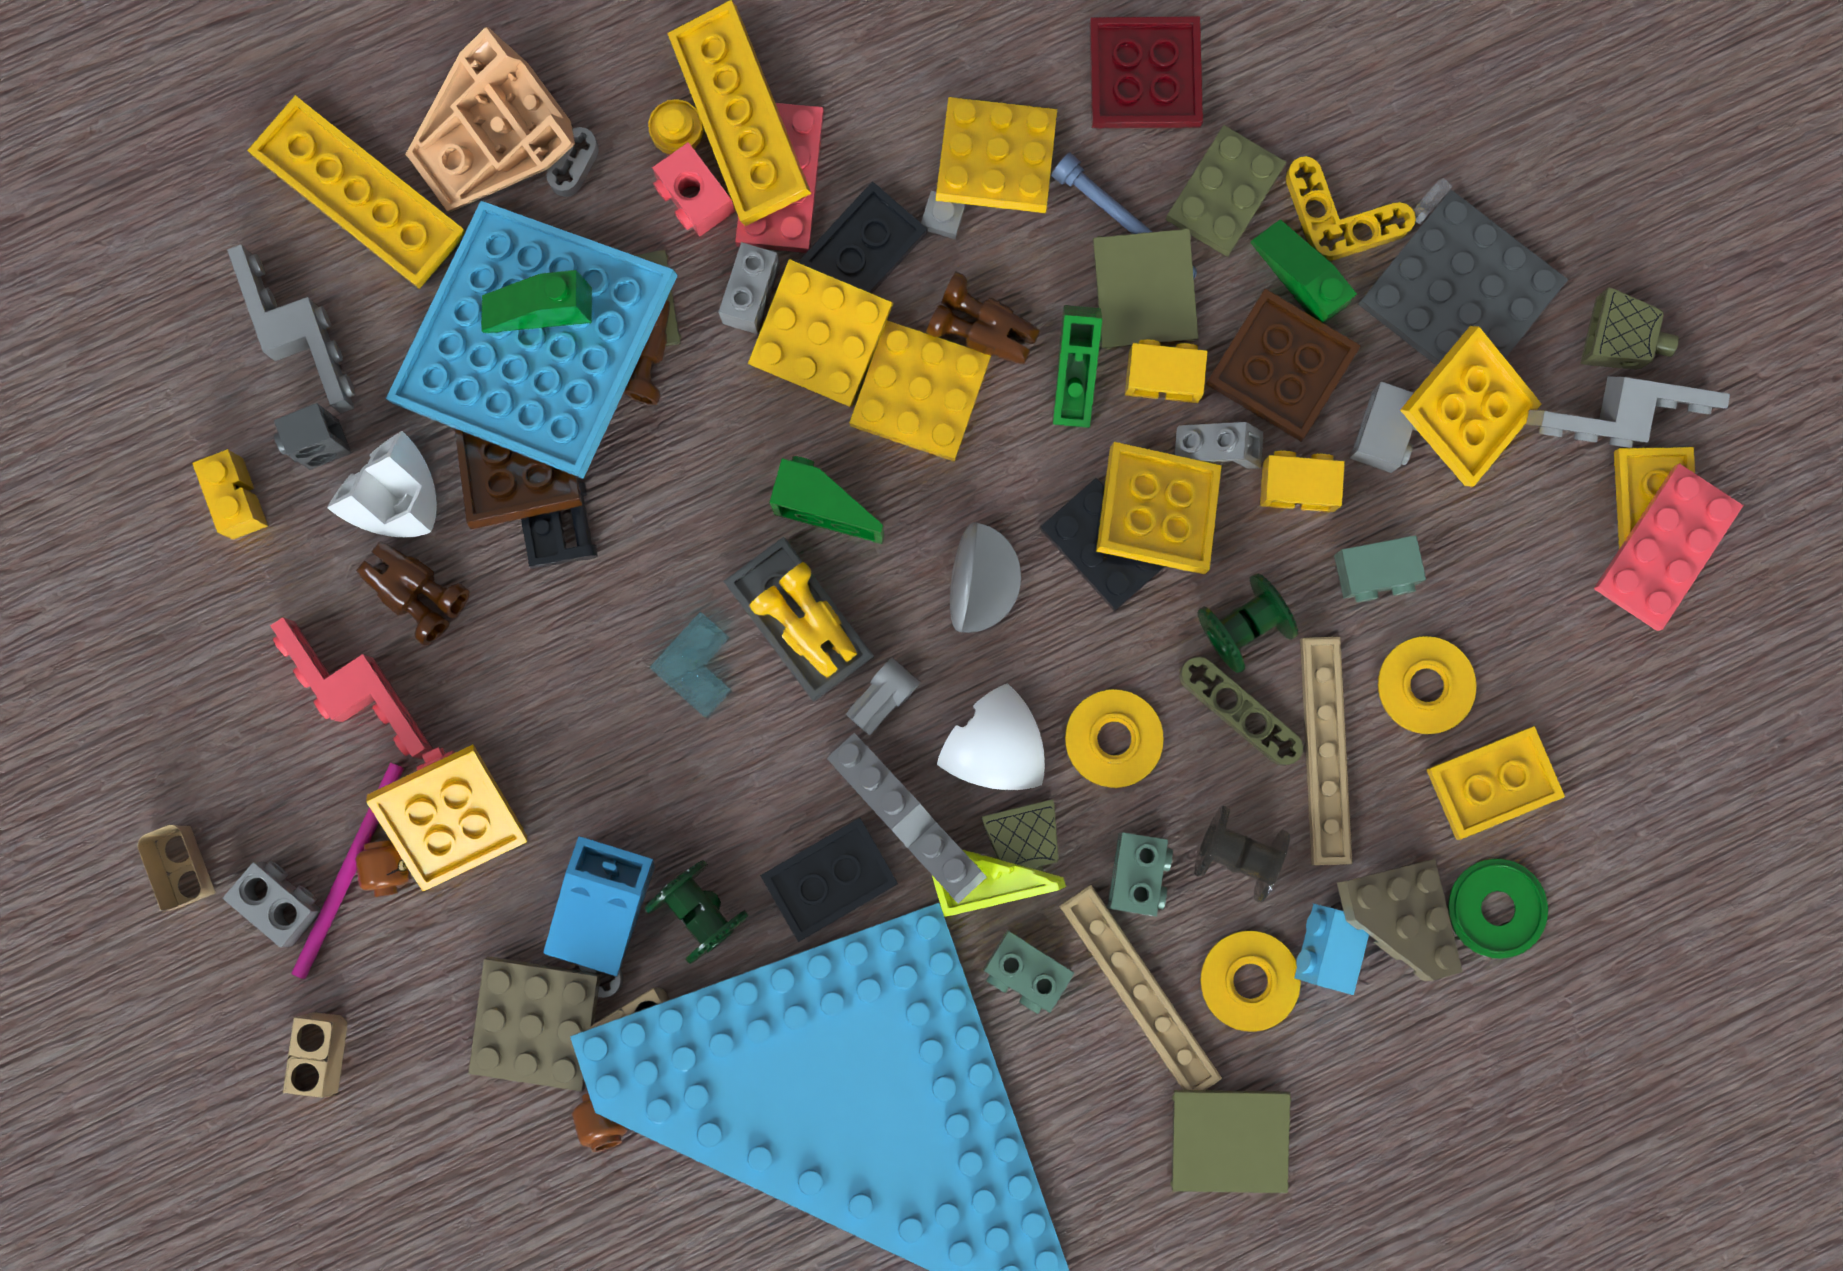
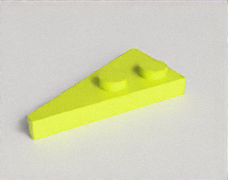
M963 850L965 854L987 878L962 901L957 903L932 875L944 917L1054 892L1066 887L1063 877Z

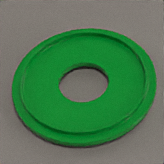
M1487 859L1471 865L1456 879L1449 895L1448 914L1455 934L1465 946L1482 956L1503 959L1524 953L1538 941L1547 923L1548 903L1541 883L1527 868L1506 859ZM1495 891L1506 893L1512 899L1515 908L1512 919L1501 926L1490 924L1484 918L1481 910L1484 898Z

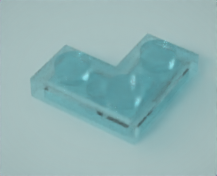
M701 612L649 667L706 719L732 691L705 667L707 662L727 642L729 637Z

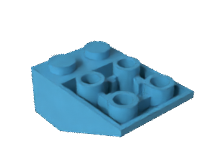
M579 836L565 873L543 954L618 977L655 869L653 859Z

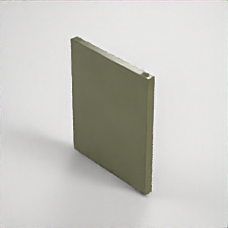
M1181 228L1180 230L1106 237L1098 236L1093 238L1098 307L1101 308L1103 318L1101 328L1102 348L1111 349L1113 347L1132 346L1133 343L1139 344V341L1144 339L1156 340L1161 343L1193 342L1198 340L1190 229Z
M1174 1090L1172 1096V1180L1170 1182L1172 1191L1288 1193L1290 1092Z

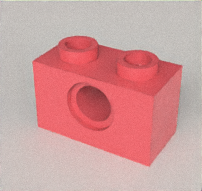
M689 142L652 167L657 179L653 183L655 189L665 202L671 198L678 208L674 213L686 230L693 228L700 237L735 212L732 199ZM690 186L700 188L699 193L692 198L682 196L683 191Z

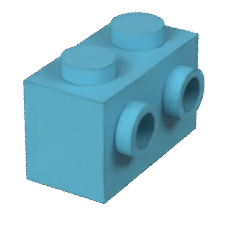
M1313 903L1311 914L1306 923L1307 930L1302 950L1297 957V969L1294 978L1354 995L1369 934L1362 929L1357 930L1345 919L1344 911Z

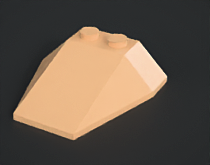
M485 27L459 53L409 146L406 156L446 211L452 212L549 169L575 145L570 119L531 66L490 28Z

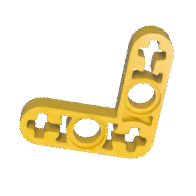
M1308 156L1299 157L1292 162L1287 170L1286 184L1306 240L1329 261L1400 240L1415 225L1416 217L1413 209L1401 202L1385 205L1340 220L1321 166L1315 159ZM1300 168L1303 169L1304 173L1311 172L1312 174L1308 180L1310 192L1304 196L1301 194H1304L1307 189L1305 180L1303 178H1296ZM1313 200L1321 202L1325 207V215L1320 218L1310 216L1306 211V204ZM1393 214L1397 218H1404L1405 222L1401 229H1399L1397 224L1385 226L1381 232L1380 225L1389 222ZM1359 223L1368 225L1372 230L1371 239L1367 241L1358 240L1353 234V226ZM1342 229H1344L1345 239L1336 242L1332 247V251H1329L1327 246H1320L1319 243L1324 238V235H1326L1328 240L1340 238L1343 233Z

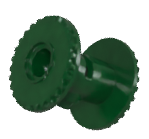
M1259 573L1250 576V584L1255 598L1235 608L1227 616L1219 620L1205 606L1197 612L1200 624L1210 643L1222 660L1236 673L1245 670V663L1239 649L1273 627H1276L1281 634L1290 640L1298 635L1296 621L1286 602L1271 582Z
M704 860L678 875L645 907L646 912L650 914L666 903L678 919L682 920L686 925L687 930L700 944L685 959L689 964L712 951L748 917L747 911L743 910L728 922L719 911L721 901L718 895L713 891L702 890L694 879L708 866Z

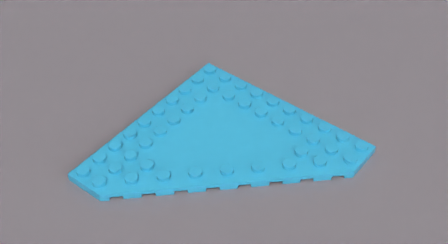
M939 903L570 1036L596 1114L929 1271H1069Z

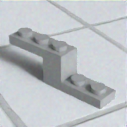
M241 244L227 249L262 351L271 359L277 361L310 349L330 406L339 413L354 409L351 396L355 395V390L349 376L342 374L339 362L343 361V356L337 342L330 340L327 328L331 327V322L323 306L318 307L308 297L277 308V303L271 290L268 287H264L261 276L265 275V269L257 254L252 255Z
M1608 376L1599 419L1529 410L1526 425L1539 426V434L1562 437L1563 430L1575 432V440L1597 443L1598 436L1610 438L1609 445L1632 448L1634 441L1648 443L1655 406L1676 409L1677 403L1688 404V412L1711 415L1712 408H1728L1730 394L1635 378Z
M855 733L827 757V760L957 903L962 901L987 878L978 866L938 825L919 801Z

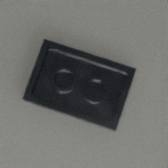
M872 181L798 263L872 294L926 236L928 229Z
M1095 478L1041 525L1040 530L1115 612L1165 566L1096 552L1105 487Z
M861 818L854 820L760 875L798 942L898 884Z

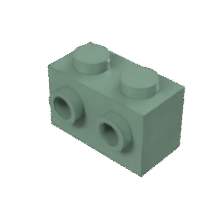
M1416 535L1346 548L1334 555L1343 599L1355 597L1356 603L1378 599V592L1392 590L1393 596L1412 593L1416 591L1415 585L1426 580Z
M1124 832L1118 833L1107 908L1156 917L1158 909L1164 910L1167 887L1161 886L1163 871H1170L1173 849L1167 848V839Z
M1008 930L983 968L985 972L990 974L986 980L988 983L1004 993L1007 992L1009 987L1022 995L1019 1002L1039 1014L1042 1008L1051 1013L1075 974Z

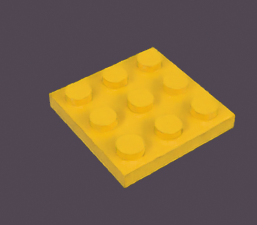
M948 97L936 201L1046 213L1057 109Z
M789 259L748 364L852 407L894 303Z
M887 320L877 343L849 425L850 427L955 462L991 356Z
M1469 326L1400 411L1463 485L1474 487L1527 423L1529 410H1537L1542 403L1479 326Z
M1114 442L1110 446L1096 552L1206 574L1210 570L1222 465Z
M474 744L367 794V804L422 891H426L527 842V834Z

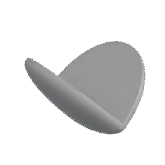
M977 522L970 523L961 537L951 576V620L955 630L964 633L983 631L1000 622L1014 606L1021 585L1020 563L1012 545L997 530Z

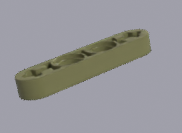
M1194 657L1183 664L1179 675L1182 685L1271 762L1280 766L1294 764L1300 759L1303 753L1301 739L1211 661L1203 657ZM1190 666L1195 669L1203 666L1205 668L1203 676L1210 683L1214 682L1216 677L1221 681V683L1212 688L1208 697L1203 693L1208 688L1205 683L1200 680L1192 683L1189 680L1192 676V673L1188 670ZM1221 689H1230L1236 695V705L1230 710H1224L1217 704L1216 695ZM1258 713L1265 719V729L1261 734L1255 735L1246 729L1245 720L1249 714ZM1276 727L1279 732L1273 736L1280 742L1290 740L1292 745L1289 749L1293 754L1291 757L1284 755L1280 758L1277 755L1279 747L1272 740L1268 741L1266 746L1261 743V740L1269 736L1273 728Z

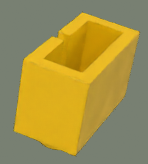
M1150 339L1140 340L1139 344L1133 343L1128 355L1125 396L1158 399L1159 392H1165V400L1199 403L1204 393L1207 351L1198 350L1197 345L1180 343L1176 347L1161 346V342Z
M227 449L192 463L217 533L234 540L268 527L257 495L250 492V490L254 489L242 457Z
M1275 451L1274 455H1269L1263 462L1260 506L1294 509L1296 503L1301 504V510L1335 512L1342 506L1345 461H1336L1334 456L1330 454H1313L1311 458H1299L1292 451Z

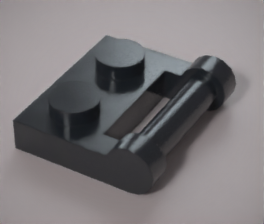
M579 483L582 506L571 508L577 547H566L560 510L521 519L528 563L531 569L572 561L590 560L598 557L597 547L591 541L584 496L587 495L585 483Z

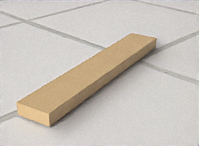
M1340 637L1301 638L1311 864H1352Z
M1092 885L1087 886L1059 905L1182 1090H1206L1221 1080L1222 1077Z

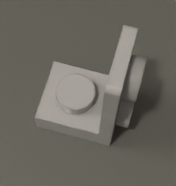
M1247 422L1179 425L1177 427L1175 455L1204 462L1233 461L1246 469L1261 468L1263 431Z

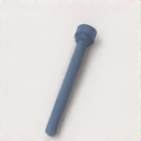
M1070 152L1053 170L1051 176L1060 184L1064 185L1066 183L1070 187L1072 185L1076 186L1131 234L1152 232L1083 174L1084 169L1080 166L1081 161ZM1193 266V277L1195 278L1197 270Z

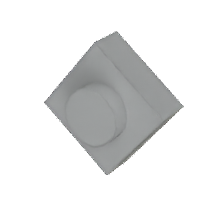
M931 191L921 224L928 229V232L956 240L966 204L936 201V192Z

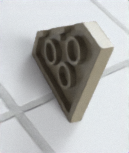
M1435 859L1424 860L1337 882L1346 921L1357 930L1362 929L1375 939L1374 943L1394 959L1402 960L1414 969L1413 973L1421 980L1434 981L1463 972Z

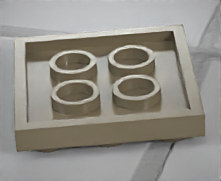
M489 956L485 958L468 1074L582 1092L586 1084L570 1036L586 1031L594 1024L601 974Z

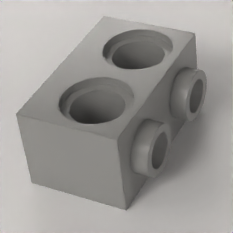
M741 242L719 309V315L724 325L754 334L759 333L780 268L776 252Z
M269 861L268 864L266 862H253L222 899L280 948L291 947L318 917L321 909L315 904L317 898L306 888L300 885L296 888L285 878L288 876V873L278 864ZM260 879H263L268 887L267 894L263 899H259L255 894V885ZM289 903L297 911L296 919L292 924L286 922L283 916L284 908Z

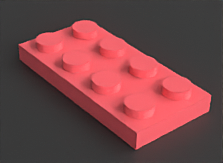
M776 103L811 194L747 226L741 223L738 217L735 243L737 247H740L741 242L763 249L806 253L810 249L824 109L817 106Z
M1680 463L1675 465L1594 589L1656 631L1663 630L1744 505Z

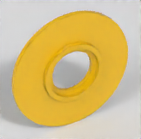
M1416 637L1399 644L1387 655L1379 671L1378 693L1385 711L1398 725L1419 734H1436L1455 727L1468 715L1476 696V677L1470 661L1455 645L1436 637ZM1431 669L1441 676L1443 692L1438 699L1432 702H1424L1414 696L1411 690V679L1417 671Z
M1105 690L1087 697L1075 708L1066 726L1065 745L1071 763L1084 778L1103 787L1121 788L1141 781L1155 768L1163 749V729L1156 712L1144 699L1128 691ZM1109 722H1119L1128 728L1131 735V743L1123 754L1109 755L1100 748L1097 738L1099 730L1103 725Z
M1258 931L1236 932L1221 939L1207 954L1200 977L1203 998L1213 1015L1229 1027L1247 1032L1263 1031L1282 1022L1290 1014L1297 1002L1301 983L1300 980L1294 978L1297 965L1290 950L1273 936ZM1245 964L1258 965L1267 976V987L1256 998H1245L1234 987V975Z

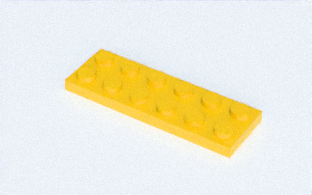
M730 0L667 33L740 222L747 226L810 195L811 191L735 3Z
M296 95L247 150L254 158L418 289L426 283L460 243L466 232L461 226Z

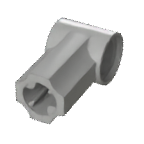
M893 657L877 672L870 681L872 685L846 713L869 736L896 706L899 708L921 683Z

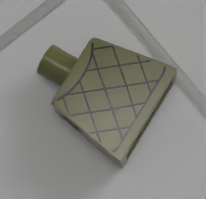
M1608 287L1595 299L1580 364L1634 370L1642 369L1652 362L1655 354L1672 357L1677 349L1679 337L1660 331L1664 317L1661 309Z
M1053 799L981 817L984 829L999 860L1044 872L1043 865L1058 862Z

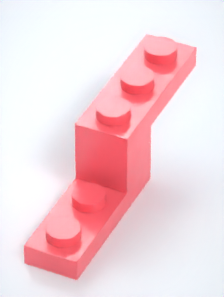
M282 617L270 625L277 635L273 638L276 647L285 657L290 655L297 666L293 669L295 676L305 688L311 687L317 697L314 700V704L325 719L331 718L334 721L344 722L375 701L377 704L373 706L376 715L385 725L391 724L397 734L393 737L394 742L405 756L410 754L414 758L422 759L423 753L433 749L374 658L362 654L332 675H329L295 621Z

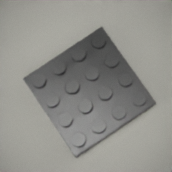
M1450 190L1358 305L1436 366L1469 326H1479L1504 358H1506L1568 279L1457 193Z

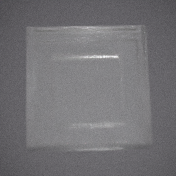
M1444 178L1437 181L1413 210L1417 223L1421 225L1453 185Z

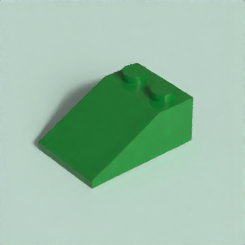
M793 456L792 460L781 459L769 501L775 516L883 544V524L821 469L814 467V461L799 456Z

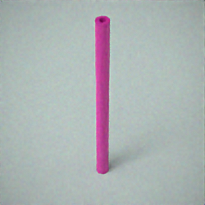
M390 762L378 789L399 780L404 768ZM370 807L291 972L296 977L306 979L357 871L356 855L364 851V844L370 843L379 824Z

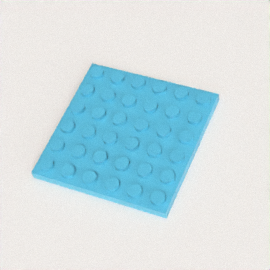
M480 201L386 399L392 404L584 479L678 275L671 268ZM577 270L592 287V323L483 333L481 331L482 295L537 274Z

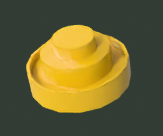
M667 100L659 104L652 111L648 121L649 134L658 149L666 154H672L687 142L695 149L703 135V124L697 109L689 102L683 100Z

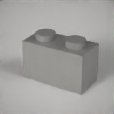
M1382 381L1372 390L1349 459L1389 473H1393L1401 464H1407L1413 450V444L1408 442L1412 430H1417L1400 409L1414 394L1413 392Z

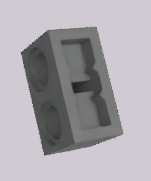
M318 403L274 420L278 431L274 434V439L280 452L283 455L287 454L295 463L299 462L309 470L352 453L339 419Z

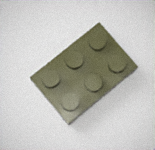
M1223 125L1165 220L1180 229H1190L1191 236L1229 257L1287 162Z

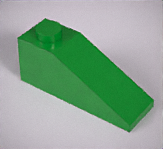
M1281 219L1250 242L1305 312L1324 324L1345 309L1357 295L1337 268Z
M577 270L537 274L482 295L481 331L483 333L592 323V287Z
M1063 306L1053 413L1054 425L1090 428L1103 319L1101 308Z

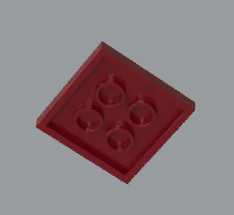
M1200 16L1091 17L1089 23L1091 128H1201L1203 123Z

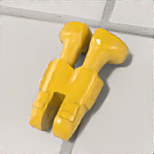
M802 562L784 575L779 581V585L805 613L804 617L798 618L776 586H771L749 604V607L757 615L768 614L782 623L785 629L781 636L794 649L793 651L800 656L803 655L823 676L828 678L838 669L831 661L832 659L828 652L825 653L822 650L821 645L829 640L833 645L832 649L840 654L846 662L855 657L857 651L842 629L839 616L826 600L816 602L808 585L811 569L805 562Z

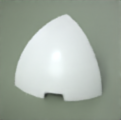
M401 431L376 448L370 454L371 458L368 464L360 472L352 473L348 476L327 507L343 520L361 529L391 537H416L432 531L436 518L437 502L433 479L423 456L410 438Z
M1004 684L986 694L973 705L975 714L966 726L960 727L956 725L941 750L937 765L962 780L983 787L1001 790L1035 788L1042 785L1044 778L1045 758L1041 735L1036 721L1024 700L1009 684Z

